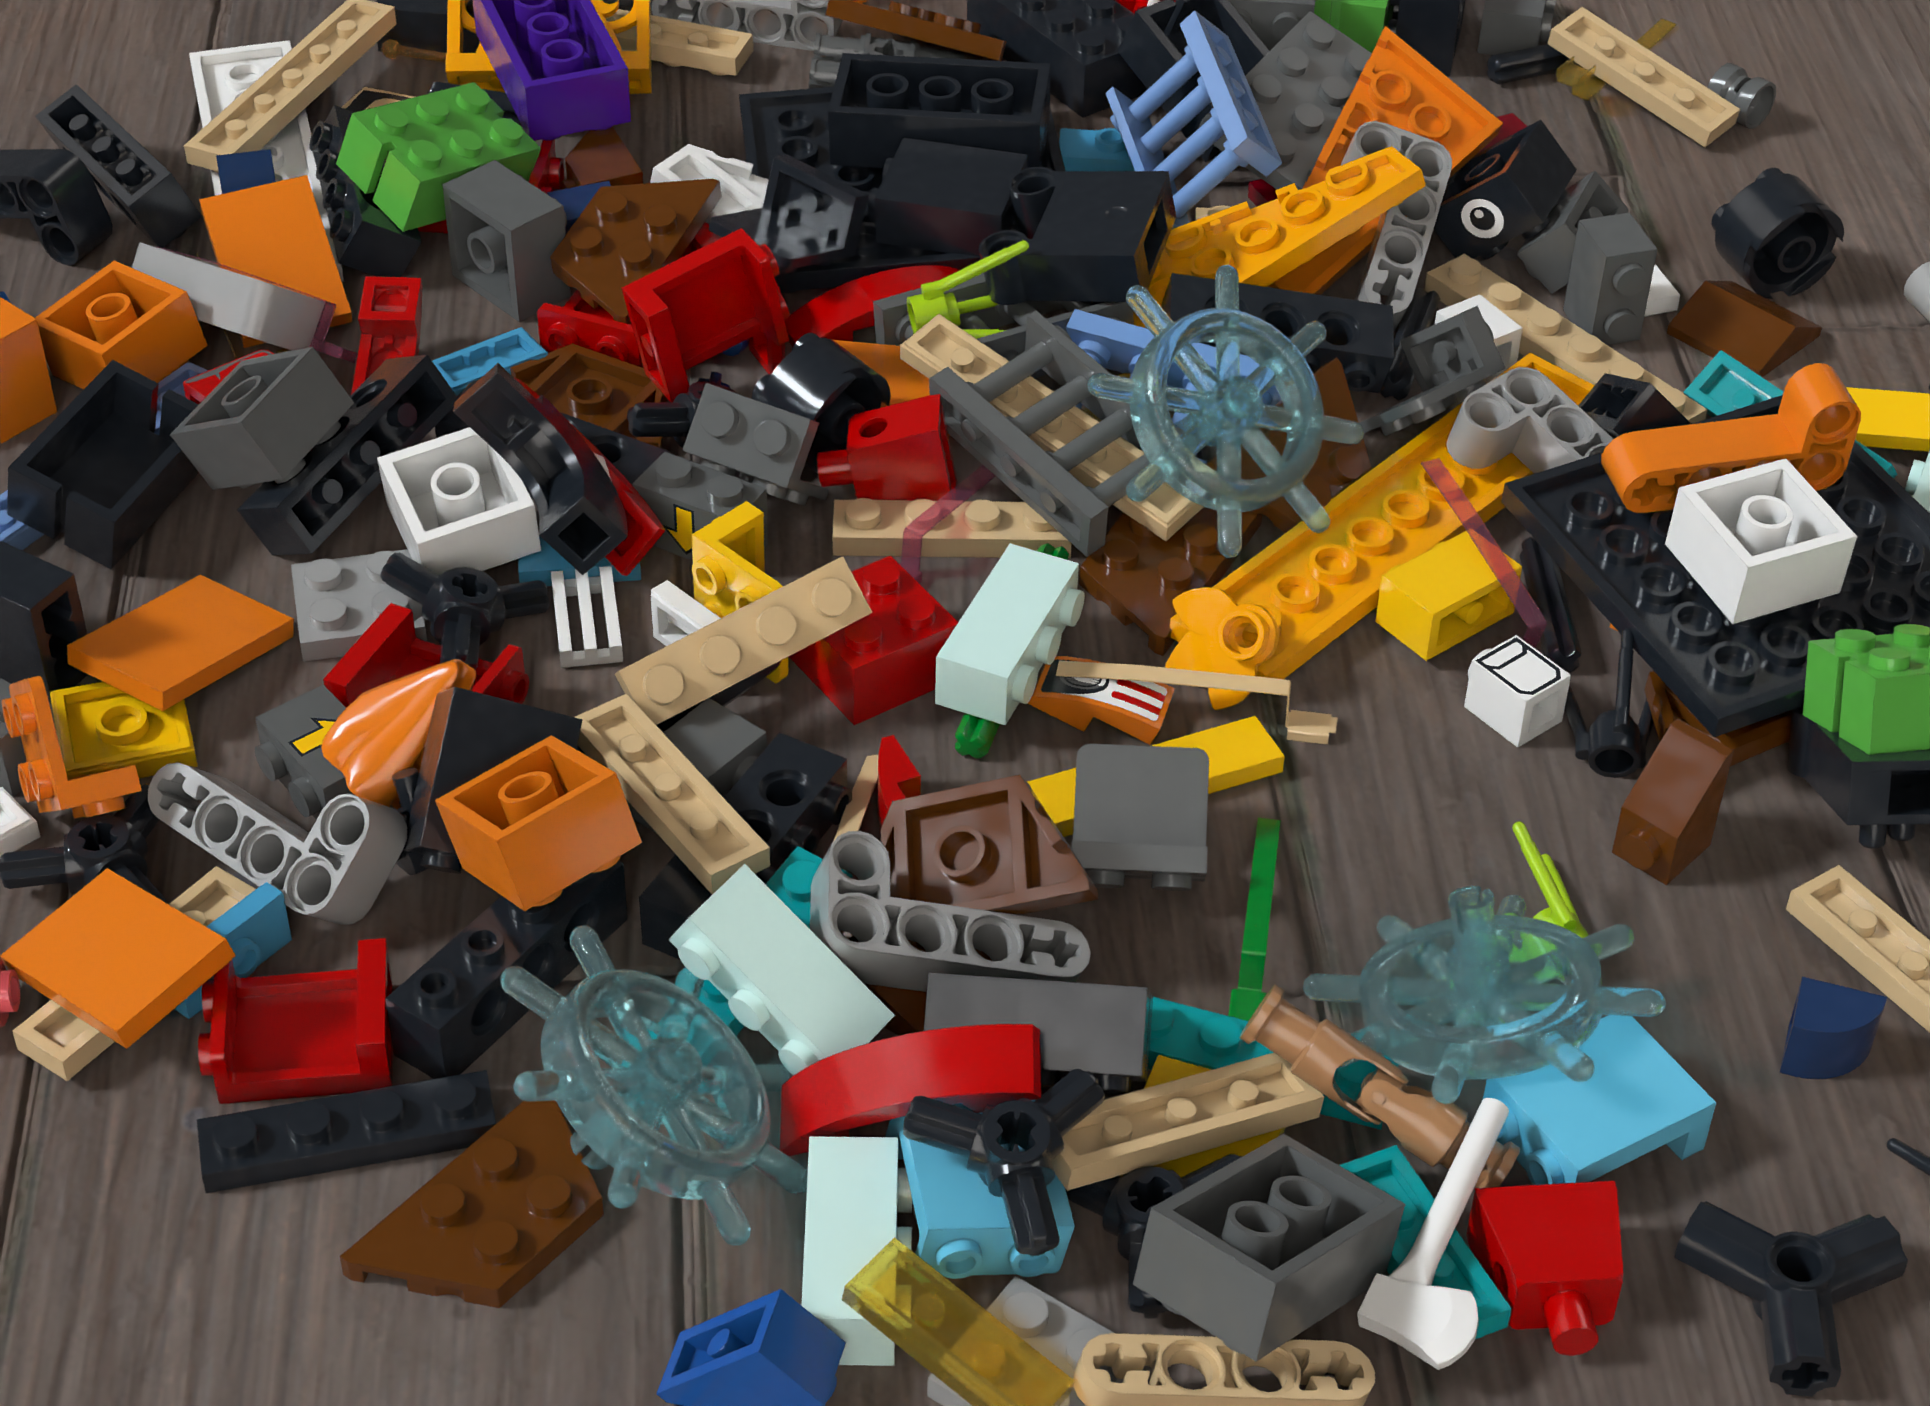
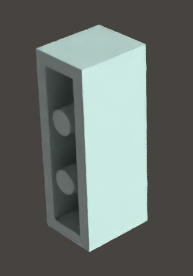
M1010 543L936 656L935 704L1006 725L1018 704H1027L1030 701L1037 683L1038 671L1043 663L1047 665L1053 663L1058 653L1061 635L1067 625L1074 627L1079 620L1085 597L1084 591L1077 589L1079 563Z
M746 864L738 869L669 939L678 949L679 958L684 966L696 977L709 980L729 1000V1008L736 1019L747 1028L759 1031L779 1051L780 1061L793 1076L822 1059L869 1043L895 1016Z
M809 1137L802 1306L846 1342L839 1365L894 1366L895 1335H910L911 1288H896V1273H911L912 1227H897V1213H912V1196L906 1168H898V1138Z

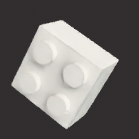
M470 427L377 458L387 506L412 560L440 576L445 571L458 567H468L484 571L541 551L535 505L523 481L512 467Z
M1784 458L1679 487L1665 545L1730 622L1735 624L1840 593L1857 535L1795 467Z

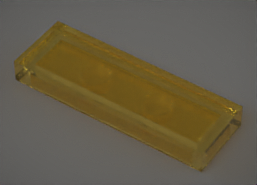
M895 1237L844 1287L842 1301L972 1406H1060L1072 1391L1075 1381Z

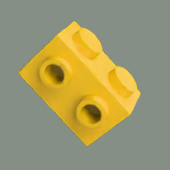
M1470 528L1448 541L1436 544L1431 550L1402 565L1394 566L1387 573L1383 574L1379 585V599L1375 622L1427 661L1513 614L1522 566Z

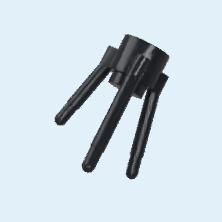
M1625 628L1621 633L1615 710L1605 711L1598 715L1588 732L1570 686L1565 704V712L1575 737L1576 758L1581 760L1588 759L1590 768L1604 777H1625L1634 773L1637 769L1645 767L1646 745L1654 722L1647 698L1638 725L1630 716L1634 636L1630 628Z

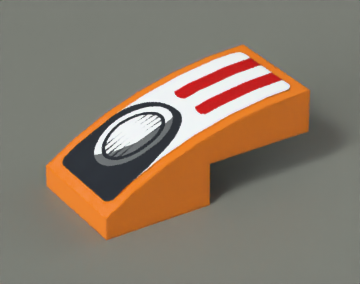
M1056 656L1051 665L1044 664L1033 695L1028 702L1029 705L1083 732L1088 727L1092 718L1095 717L1149 745L1152 743L1162 726L1175 688L1164 683L1056 676L1059 660L1104 663L1090 659Z

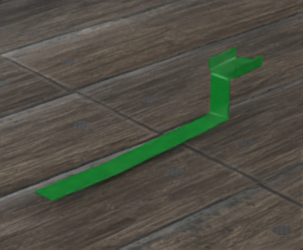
M1258 818L1238 989L1231 990L1228 1016L1246 1021L1250 1020L1267 994L1262 992L1281 822V820Z

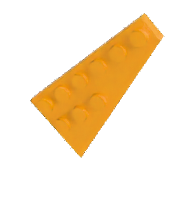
M1390 146L1330 169L1325 181L1298 190L1295 183L1275 190L1278 199L1252 209L1249 208L1247 201L1172 229L1143 302H1133L1134 325L1159 332L1160 308L1172 273L1268 287L1271 283L1298 266L1309 262L1317 254L1347 235L1355 233L1366 223L1390 208L1401 204L1406 198L1425 187L1426 183L1421 168Z

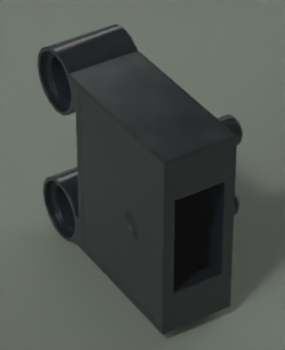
M1031 167L1021 170L1012 176L1008 187L1018 231H999L987 236L979 244V255L982 260L1023 240L1029 243V249L1011 258V260L984 272L988 295L991 301L1000 305H1015L1024 301H1092L1095 305L1103 302H1143L1176 220L1169 171H1053L1046 167Z
M1803 706L1792 709L1788 771L1796 776L1805 778L1846 825H1860L1858 841L1863 847L1877 849L1884 846L1886 843L1887 825L1888 835L1892 839L1909 841L1915 836L1916 824H1930V749L1868 755L1840 738L1839 732L1832 733L1803 716Z

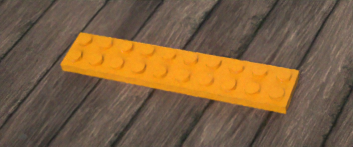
M1532 353L1527 354L1499 375L1501 376L1509 370L1518 367H1529L1538 370L1547 376L1577 405L1583 401L1595 386ZM1462 403L1332 498L1326 506L1317 509L1212 587L1225 591L1238 605H1258L1269 611L1274 617L1279 630L1278 645L1273 655L1266 662L1258 665L1257 676L1285 679L1378 606L1379 585L1383 574L1387 573L1394 566L1402 565L1431 550L1440 542L1448 541L1470 528L1474 531L1505 508V505L1501 502L1504 484L1534 473L1513 453L1482 469L1469 468L1455 461L1448 453L1446 445ZM1177 614L1170 618L1171 638L1180 642L1190 629L1181 621ZM1252 624L1248 625L1242 634L1244 644L1247 647H1251L1258 638L1257 629Z

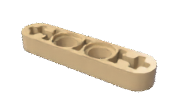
M1109 1333L1098 1335L1088 1341L1082 1350L1074 1371L1073 1386L1077 1396L1086 1406H1364L1375 1384V1370L1370 1359L1361 1350L1349 1343L1339 1341L1291 1339L1255 1362L1246 1355L1231 1350L1217 1337ZM1174 1364L1190 1365L1200 1371L1206 1380L1207 1386L1197 1390L1183 1388L1174 1382L1167 1368ZM1100 1366L1112 1367L1114 1376L1124 1379L1123 1382H1111L1108 1371L1100 1369ZM1144 1366L1151 1367V1372L1142 1370ZM1251 1366L1268 1369L1279 1379L1281 1389L1274 1392L1256 1389L1245 1379L1243 1369ZM1325 1373L1335 1374L1336 1381L1332 1377L1324 1376ZM1337 1382L1339 1385L1349 1386L1348 1390L1338 1389ZM1299 1385H1307L1305 1390L1299 1388Z

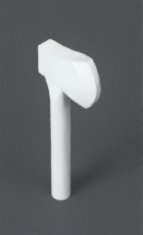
M1493 1098L1482 1100L1411 1251L1401 1265L1389 1276L1376 1273L1357 1313L1360 1327L1395 1342L1437 1370L1450 1366L1467 1352L1475 1341L1479 1325L1477 1304L1471 1291L1432 1286L1438 1263L1509 1115L1508 1107L1501 1101Z

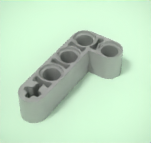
M653 0L651 6L654 16L751 33L755 43L814 51L816 33L836 36L844 21L825 15L829 0Z
M1371 121L1359 126L1341 165L1392 146L1421 168L1426 183L1425 187L1406 198L1401 204L1381 214L1354 299L1382 304L1380 303V294L1387 295L1388 297L1384 304L1393 306V330L1395 332L1415 292L1451 173L1452 158L1449 151L1434 140L1383 122Z
M139 242L131 268L187 291L199 321L289 350L314 347L319 354L334 307L333 304Z
M1518 367L1485 384L1464 399L1446 445L1451 457L1459 464L1469 468L1482 469L1488 467L1508 454L1513 453L1535 474L1601 453L1613 438L1547 376L1529 367Z
M179 762L169 763L160 768L153 776L148 788V803L151 811L158 819L257 886L268 882L283 892L285 905L294 911L341 925L354 924L363 919L368 913L401 855L407 840L406 822L396 809L352 794H342L331 799L322 809L311 831L307 832L227 778Z
M848 831L839 835L831 844L813 876L811 884L810 930L864 984L927 992L928 973L1075 982L1089 964L1091 952L1088 941L1082 932L1071 924L1057 920L890 897V859L888 851L881 841L873 835L862 831ZM841 869L852 872L859 880L850 878ZM840 930L851 933L857 938L859 943L848 940L842 935ZM908 940L917 942L926 952L917 950ZM975 949L983 951L992 961L984 959Z

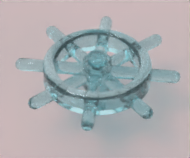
M1223 265L1216 271L1215 308L1188 314L1175 322L1170 319L1145 287L1141 285L1130 287L1126 293V301L1154 338L1140 354L1131 379L1098 373L1092 375L1087 384L1089 392L1095 397L1130 404L1131 420L1137 440L1150 463L1127 484L1126 493L1132 501H1143L1166 482L1175 491L1194 503L1217 510L1218 549L1222 556L1227 558L1236 557L1242 549V512L1262 508L1282 496L1310 530L1316 533L1326 531L1330 525V517L1302 481L1313 468L1319 456L1323 439L1345 444H1357L1364 437V429L1356 421L1324 415L1321 393L1305 357L1325 339V326L1318 321L1309 322L1292 338L1288 339L1271 324L1256 316L1239 311L1238 271L1231 265ZM1199 342L1216 343V374L1191 344ZM1240 351L1259 365L1246 378L1240 376ZM1172 361L1177 364L1198 391L1167 386V377ZM1275 385L1284 408L1264 404L1262 395ZM1169 411L1188 414V416L1173 424ZM1175 427L1182 429L1184 433L1179 436ZM1259 428L1287 433L1286 445L1282 456ZM1207 445L1217 446V471L1205 465L1195 456ZM1241 445L1266 474V477L1249 480L1241 479Z
M1466 886L1451 892L1448 896V908L1451 910V919L1414 929L1397 916L1385 915L1377 924V932L1387 944L1381 947L1369 959L1361 975L1315 973L1309 975L1303 983L1305 995L1312 1000L1361 1003L1364 1028L1354 1031L1350 1035L1377 1053H1383L1390 1060L1405 1068L1435 1076L1431 1093L1434 1099L1442 1104H1451L1458 1099L1465 1080L1509 1077L1531 1072L1550 1064L1573 1081L1579 1083L1588 1081L1594 1074L1595 1065L1593 1060L1578 1048L1595 1031L1602 1015L1656 1017L1666 1008V999L1659 990L1602 986L1600 961L1625 951L1633 945L1635 936L1633 930L1628 925L1622 923L1615 924L1581 938L1570 930L1556 924L1524 917L1526 914V903L1518 895H1507L1500 902L1497 913L1494 915V893L1486 888L1482 891L1481 902L1480 886ZM1558 979L1565 985L1545 983ZM1398 1005H1415V1007L1404 1011ZM1528 1011H1537L1538 1013L1532 1015ZM1451 1022L1453 1026H1446V1024ZM1358 1059L1347 1060V1061H1345L1342 1065H1340L1338 1068L1345 1067V1066H1347V1065H1349V1064H1352V1063H1354V1062H1357V1061H1359V1060H1358Z
M586 925L575 928L569 939L571 948L587 977L579 982L565 997L522 967L510 966L505 969L500 976L501 988L511 997L546 1020L541 1034V1059L544 1070L525 1071L519 1074L513 1085L514 1092L519 1099L527 1102L556 1101L561 1111L576 1130L570 1139V1145L574 1154H579L589 1145L592 1150L581 1160L584 1165L597 1170L604 1169L608 1165L614 1168L608 1187V1199L613 1206L618 1208L632 1206L638 1198L641 1185L674 1198L687 1200L703 1199L722 1238L727 1244L740 1246L749 1239L751 1229L730 1187L752 1166L789 1193L799 1195L807 1192L808 1170L768 1142L771 1113L767 1092L781 1091L782 1085L790 1079V1073L784 1065L778 1063L754 1064L747 1050L730 1028L711 1009L699 1001L704 985L703 979L696 977L686 967L680 970L674 984L646 972L615 969L599 936L593 928ZM608 1017L616 1033L594 1018ZM648 1030L657 1034V1038L652 1039ZM596 1056L612 1068L601 1069ZM712 1094L716 1104L703 1095ZM664 1124L670 1138L659 1132V1127ZM701 1131L720 1143L721 1149L710 1150Z

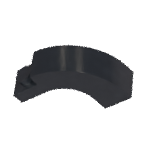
M497 363L454 402L453 412L512 467L528 488L539 511V536L580 574L584 575L628 537L625 510L610 477L579 433L543 395L536 399Z

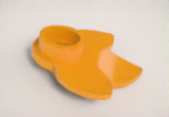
M1209 587L1183 592L1172 601L1177 615L1190 631L1177 644L1168 658L1165 668L1257 676L1258 665L1266 662L1277 648L1279 641L1277 623L1272 614L1263 607L1252 604L1238 605L1225 591ZM1252 624L1257 629L1258 638L1253 646L1247 647L1243 642L1242 634L1244 629ZM1208 688L1209 699L1215 710L1235 706L1251 693Z

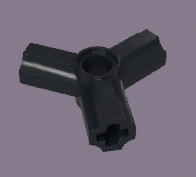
M1701 1201L1691 1215L1684 1233L1678 1242L1674 1256L1675 1259L1752 1298L1753 1308L1758 1317L1763 1321L1769 1381L1781 1386L1787 1395L1811 1397L1825 1388L1836 1387L1841 1376L1832 1305L1902 1277L1908 1263V1259L1902 1249L1900 1233L1885 1216L1875 1218L1867 1214L1815 1236L1803 1232H1785L1774 1236L1707 1201Z

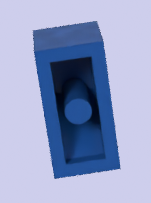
M779 1289L681 1331L656 1394L667 1403L679 1406H825L836 1388L837 1377L835 1374L846 1342L785 1291Z

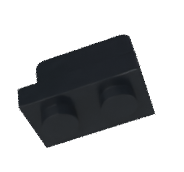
M789 155L777 156L773 158L763 207L711 217L709 231L724 237L742 228L758 245L764 243L770 248L778 263L779 272L793 273L799 267L813 264L826 266L830 265L833 260L855 256L869 195Z

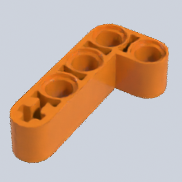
M1815 363L1798 370L1788 380L1778 414L1625 433L1613 439L1605 447L1601 455V464L1625 507L1634 513L1674 509L1679 487L1784 458L1818 491L1831 486L1843 476L1861 421V411L1834 368L1828 364Z

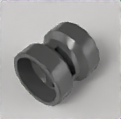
M1726 63L1721 66L1707 87L1740 109L1736 123L1748 129L1756 128L1766 119L1776 97V86L1773 82L1762 77L1750 78L1744 68L1733 63Z

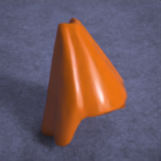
M453 659L382 684L359 695L339 715L325 735L321 746L324 758L345 776L346 785L350 792L355 796L387 807L391 805L396 810L401 808L392 776L407 768H417L418 772H420L437 693L452 687L471 691L476 679L475 669L460 659Z

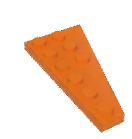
M1385 26L1302 189L1325 181L1328 171L1341 165L1354 134L1359 126L1366 122H1383L1443 145L1449 151L1452 158V169L1449 179L1498 135L1503 122ZM1381 215L1360 227L1355 233L1347 235L1317 254L1309 262L1298 266L1271 283L1268 287L1321 295L1370 251Z

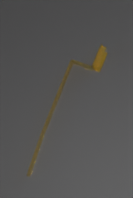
M1661 19L1636 42L1649 50L1677 24ZM1574 56L1557 68V81L1571 86V94L1584 100L1590 99L1608 84L1597 76L1591 78V75L1595 73L1596 65L1589 70L1574 65Z

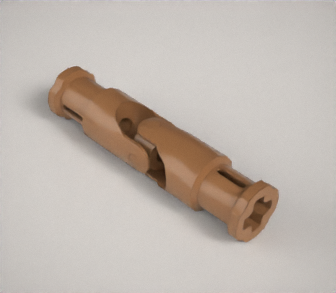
M1274 984L1248 1021L1239 1038L1247 1044L1256 1040L1292 1064L1291 1073L1363 1121L1380 1125L1381 1121L1388 1125L1390 1132L1399 1140L1404 1149L1431 1167L1441 1164L1449 1170L1471 1125L1467 1121L1468 1113L1436 1092L1427 1091L1417 1086H1407L1406 1084H1408L1409 1080L1399 1067L1328 1019L1319 1023L1283 999L1284 990ZM1351 1059L1368 1061L1377 1066L1373 1072L1364 1077L1361 1091L1355 1101L1344 1094L1334 1080L1335 1070L1345 1061ZM1496 1141L1475 1188L1499 1187L1513 1167L1520 1153V1147L1512 1142L1502 1145Z

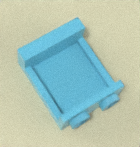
M1625 1008L1489 1071L1483 1099L1493 1098L1499 1100L1508 1107L1509 1115L1496 1141L1502 1145L1512 1142L1520 1147V1153L1516 1160L1526 1170L1533 1185L1590 1182L1665 1144L1683 1160L1704 1149L1716 1102Z
M962 1103L953 1105L959 1108L972 1111L966 1106H964ZM905 1116L890 1119L885 1137L898 1138V1159H904L919 1229V1242L913 1259L917 1276H944L951 1279H960L971 1275L1017 1274L1023 1277H1033L1041 1274L1056 1273L1060 1270L1075 1225L1065 1187L1056 1174L1053 1181L1046 1187L1060 1237L1059 1244L1056 1248L1046 1251L1043 1255L1031 1257L1029 1254H1020L1015 1248L1003 1197L992 1195L979 1174L967 1170L969 1158L908 1139L903 1135ZM1007 1144L1000 1145L1008 1150ZM1018 1146V1147H1019V1152H1024V1151H1026V1150H1024L1023 1148H1021L1020 1146Z

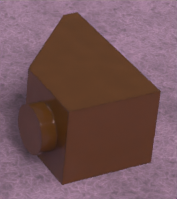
M613 126L606 130H589L565 157L567 180L560 182V190L609 181L611 186L643 184V172Z
M1679 719L1675 720L1669 726L1622 805L1612 853L1635 868L1668 885L1711 845L1734 750Z

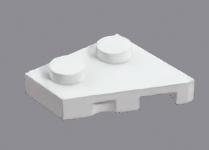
M688 144L653 167L650 183L700 179L720 180L722 198L705 221L710 224V219L714 216L762 208L769 179L751 174L753 164L735 158H722L713 151Z

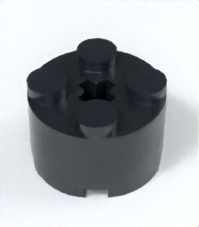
M1773 167L1761 172L1756 180L1740 191L1730 203L1719 207L1711 220L1712 228L1716 231L1715 245L1718 253L1756 294L1768 299H1773L1770 293L1783 291L1788 297L1797 295L1818 282L1828 272L1837 258L1831 252L1837 237L1842 242L1844 237V226L1839 216L1805 182L1795 175L1783 173L1779 168Z
M807 333L800 337L795 343L792 352L779 363L772 374L763 376L757 382L752 392V399L819 422L805 462L806 466L817 473L818 452L847 449L849 419L855 414L880 408L882 402L889 406L891 398L890 387L885 378L835 341L828 338H820L814 333Z

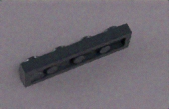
M487 1070L197 1119L201 1175L205 1193L468 1148L496 1124Z

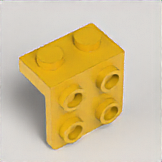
M745 501L723 516L717 517L711 523L692 534L694 599L718 617L723 618L783 587L778 581L765 573L764 512L748 501ZM788 657L781 660L777 669L767 676L768 679L778 683L788 676Z

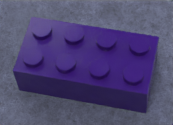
M473 0L476 34L524 131L534 141L555 140L567 134L587 130H606L613 125L631 122L628 68L591 0Z

